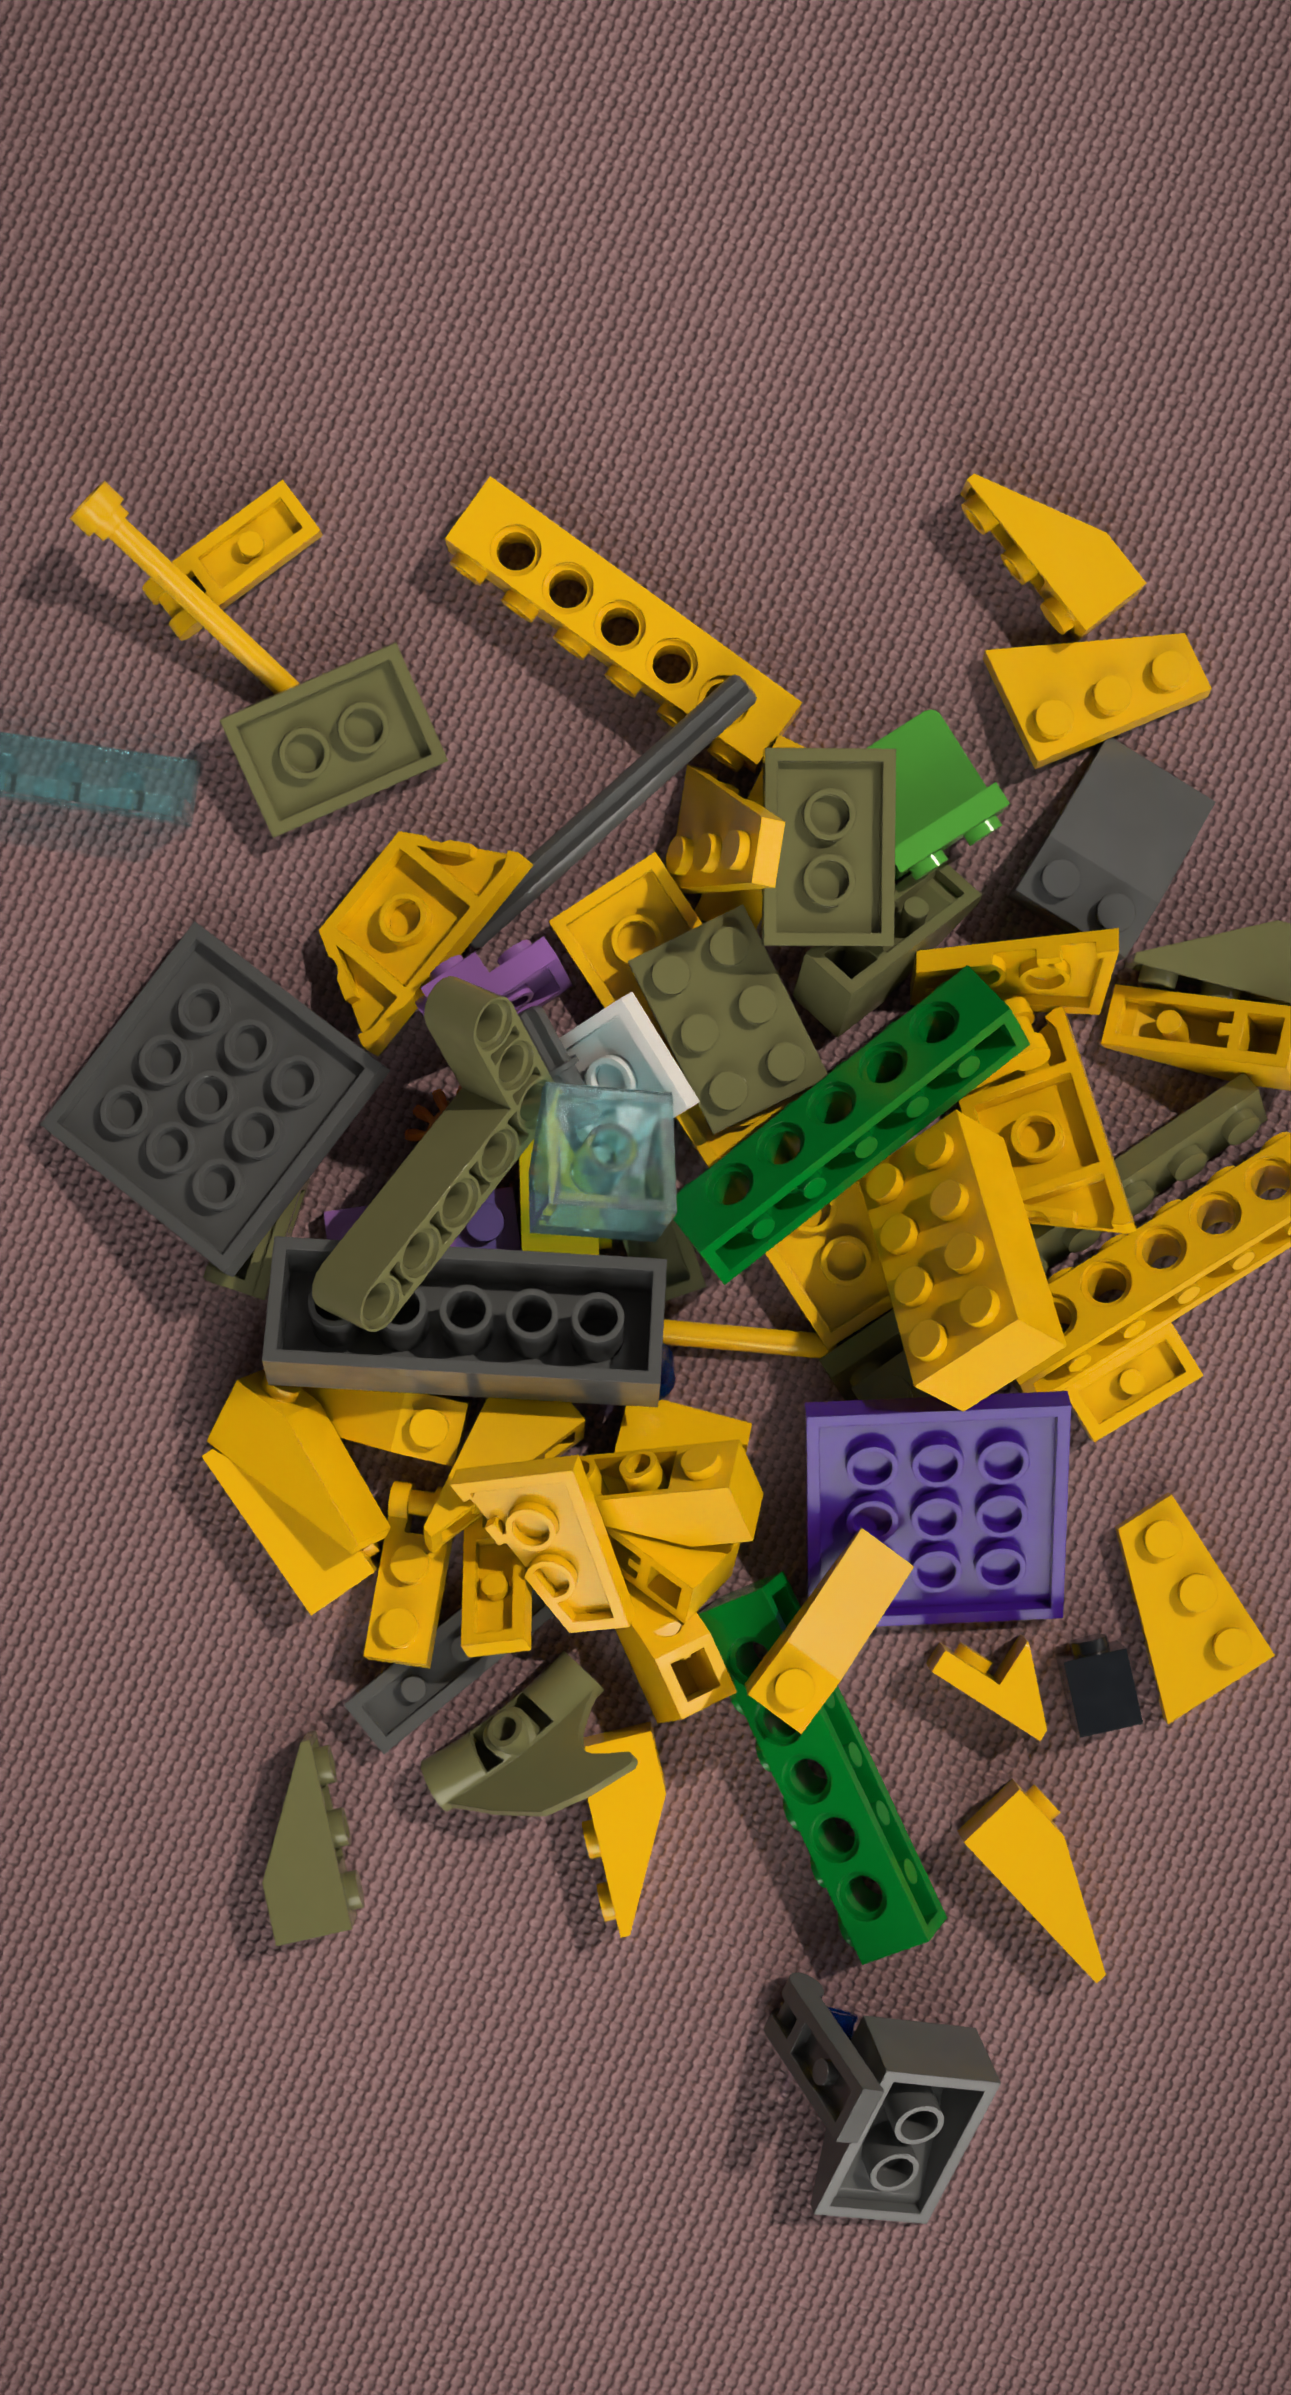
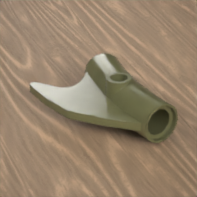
M563 1651L531 1684L495 1714L458 1740L422 1760L421 1770L432 1796L440 1807L447 1812L453 1808L492 1815L544 1817L594 1795L634 1770L638 1760L630 1752H586L584 1746L586 1724L595 1700L604 1689L576 1661Z

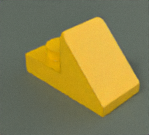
M1020 1634L993 1676L987 1673L992 1662L962 1642L953 1651L939 1642L926 1662L931 1672L1037 1740H1042L1047 1732L1030 1645L1023 1635Z

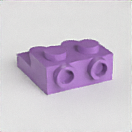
M543 936L533 944L530 940H523L507 949L497 960L500 966L490 973L476 952L465 959L462 955H456L445 960L430 973L429 978L431 981L421 987L425 995L416 1000L415 1004L424 1016L428 995L441 979L448 976L461 978L507 997L512 1002L517 1013L532 1006L542 1007L573 985L558 956Z

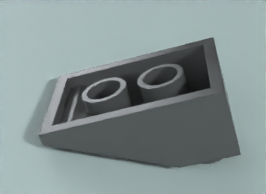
M1109 738L1102 743L1007 898L1064 934L1119 928L1117 963L1126 958L1159 905L1216 802L1114 738Z
M863 2015L851 2039V2043L884 2089V2093L858 2143L835 2142L826 2128L810 2205L814 2215L927 2224L1001 2085V2081L976 2028Z

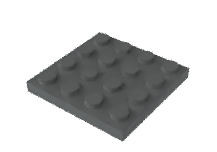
M194 921L40 1125L223 1273L234 1277L383 1082L390 1070Z

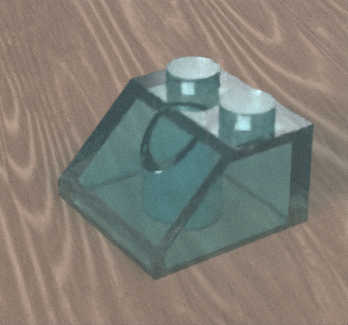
M545 1082L542 1088L529 1167L530 1233L656 1242L677 1214L672 1092Z

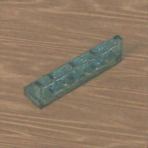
M0 732V799L192 827L201 766L197 760Z

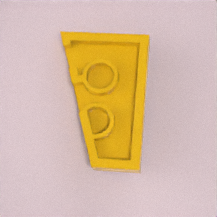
M1185 633L985 650L983 655V661L1035 770L1205 699L1212 690Z
M687 765L677 833L670 842L666 855L667 870L683 893L698 894L775 888L785 821L756 801L739 796V789L729 783L718 781V775L710 769Z
M1119 928L916 951L910 981V1005L919 1004L933 993L940 984L948 981L968 965L1003 1001L1014 997H1023L1028 1001L1033 1012H1051L1053 1009L1063 1006L1065 1012L1070 1014L1100 1015L1119 953Z
M579 1455L456 1469L450 1486L463 1502L469 1499L474 1502L487 1519L486 1531L498 1545L507 1543L527 1568L524 1578L569 1633L630 1627L635 1608Z
M1167 1492L1115 1526L1133 1601L1136 1603L1145 1638L1144 1644L1149 1664L1152 1667L1160 1697L1159 1703L1163 1719L1167 1724L1178 1719L1275 1656L1172 1494Z

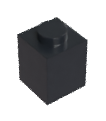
M1107 1634L1084 1636L1069 1642L1071 1651L1055 1654L1071 1727L1080 1738L1143 1724L1127 1648L1119 1641L1108 1642Z

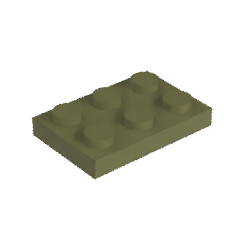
M396 641L220 718V723L273 838L448 761Z
M764 748L763 807L785 821L776 886L775 888L762 889V946H894L896 749Z
M743 904L628 961V965L682 1073L700 1100L698 1105L713 1135L817 1084L828 1075L765 947L762 946V941Z

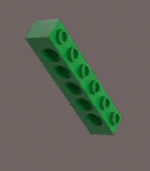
M967 965L948 981L940 984L933 993L900 1019L889 1024L882 1033L853 1056L837 1065L830 1074L797 1100L785 1106L778 1115L750 1137L738 1143L727 1155L698 1178L687 1183L680 1192L662 1206L722 1283L726 1285L1022 1052L1030 1043L1011 1008Z
M783 1570L720 1596L698 1613V1615L710 1631L737 1690L736 1693L730 1695L732 1704L740 1714L745 1715L756 1739L755 1746L758 1759L764 1769L772 1773L783 1796L785 1816L790 1825L800 1832L811 1855L810 1864L813 1875L822 1888L827 1889L838 1912L840 1932L846 1943L855 1948L862 1965L929 1942L946 1921L947 1915L838 1685L802 1734L747 1694L745 1682L762 1661L755 1653L753 1642L762 1644L769 1651L801 1608ZM808 1759L815 1760L822 1765L826 1771L827 1779L821 1778L812 1772ZM835 1817L848 1822L854 1831L855 1837L843 1833L838 1828ZM862 1876L875 1880L880 1886L882 1894L871 1891L865 1885Z

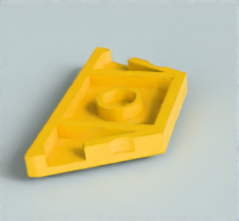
M402 831L397 832L319 929L328 957L333 959L337 965V981L345 1001L352 1005L362 1032L358 1034V1037L365 1049L377 1057L383 1052L418 1007L415 1001L425 995L421 987L431 981L429 978L430 973L445 960L461 955L534 866L529 860L515 851L507 850L506 854L478 849L470 843L453 840L438 842L431 840L425 835Z
M1063 1006L1057 1007L1045 1016L1048 1024L1038 1032L1044 1036L1051 1050L1049 1060L1038 1068L1028 1071L1016 1070L972 1090L959 1100L960 1108L963 1114L1004 1138L1030 1224L1129 1234L1137 1231L1068 1016Z

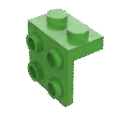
M926 710L867 747L896 749L895 881L911 872L916 881L948 861L943 852L946 848L962 838H965L969 846H972L1003 826L997 816L1008 807L1009 801L997 782L989 787L985 785L939 712Z

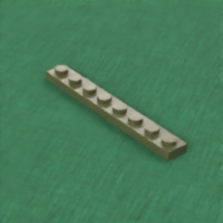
M1245 1073L1240 1074L1114 1160L1132 1216L1146 1209L1156 1195L1175 1182L1185 1181L1194 1177L1203 1169L1209 1159L1228 1146L1239 1145L1247 1141L1256 1133L1259 1126L1267 1121L1259 1089ZM1030 1224L1045 1274L1048 1268L1070 1253L1081 1252L1089 1248L1096 1242L1101 1232H1103ZM894 1309L819 1359L832 1383L845 1401L857 1398L851 1389L854 1385L904 1350Z

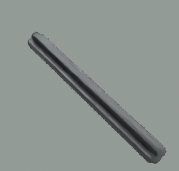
M732 675L727 678L530 855L527 860L534 866L469 945L474 949L483 947L756 702L757 697L744 679L738 675Z

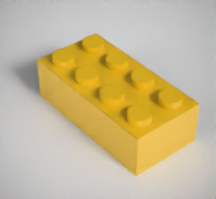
M956 1109L892 1153L859 1179L914 1387L964 1412L1067 1346L1003 1137Z

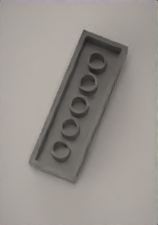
M274 1236L262 1356L268 1385L658 1407L661 1384L667 1259L450 1246L393 1320L385 1328L377 1332H368L320 1308L315 1304L312 1296V1285L317 1271L341 1240Z

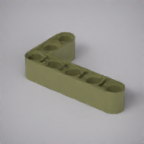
M454 976L441 979L433 987L425 1004L424 1019L427 1028L462 1089L325 1259L317 1271L312 1285V1296L315 1304L368 1332H377L385 1328L393 1320L543 1128L553 1113L556 1103L557 1090L555 1083L512 1002L505 996Z

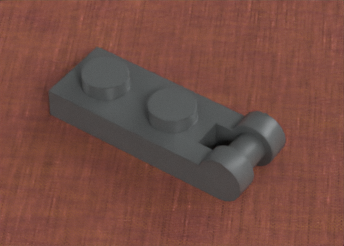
M792 1973L782 1990L784 2002L781 2008H775L771 2011L763 2030L835 2142L858 2143L884 2093V2089L823 2002L824 1989L822 1985L807 1974Z

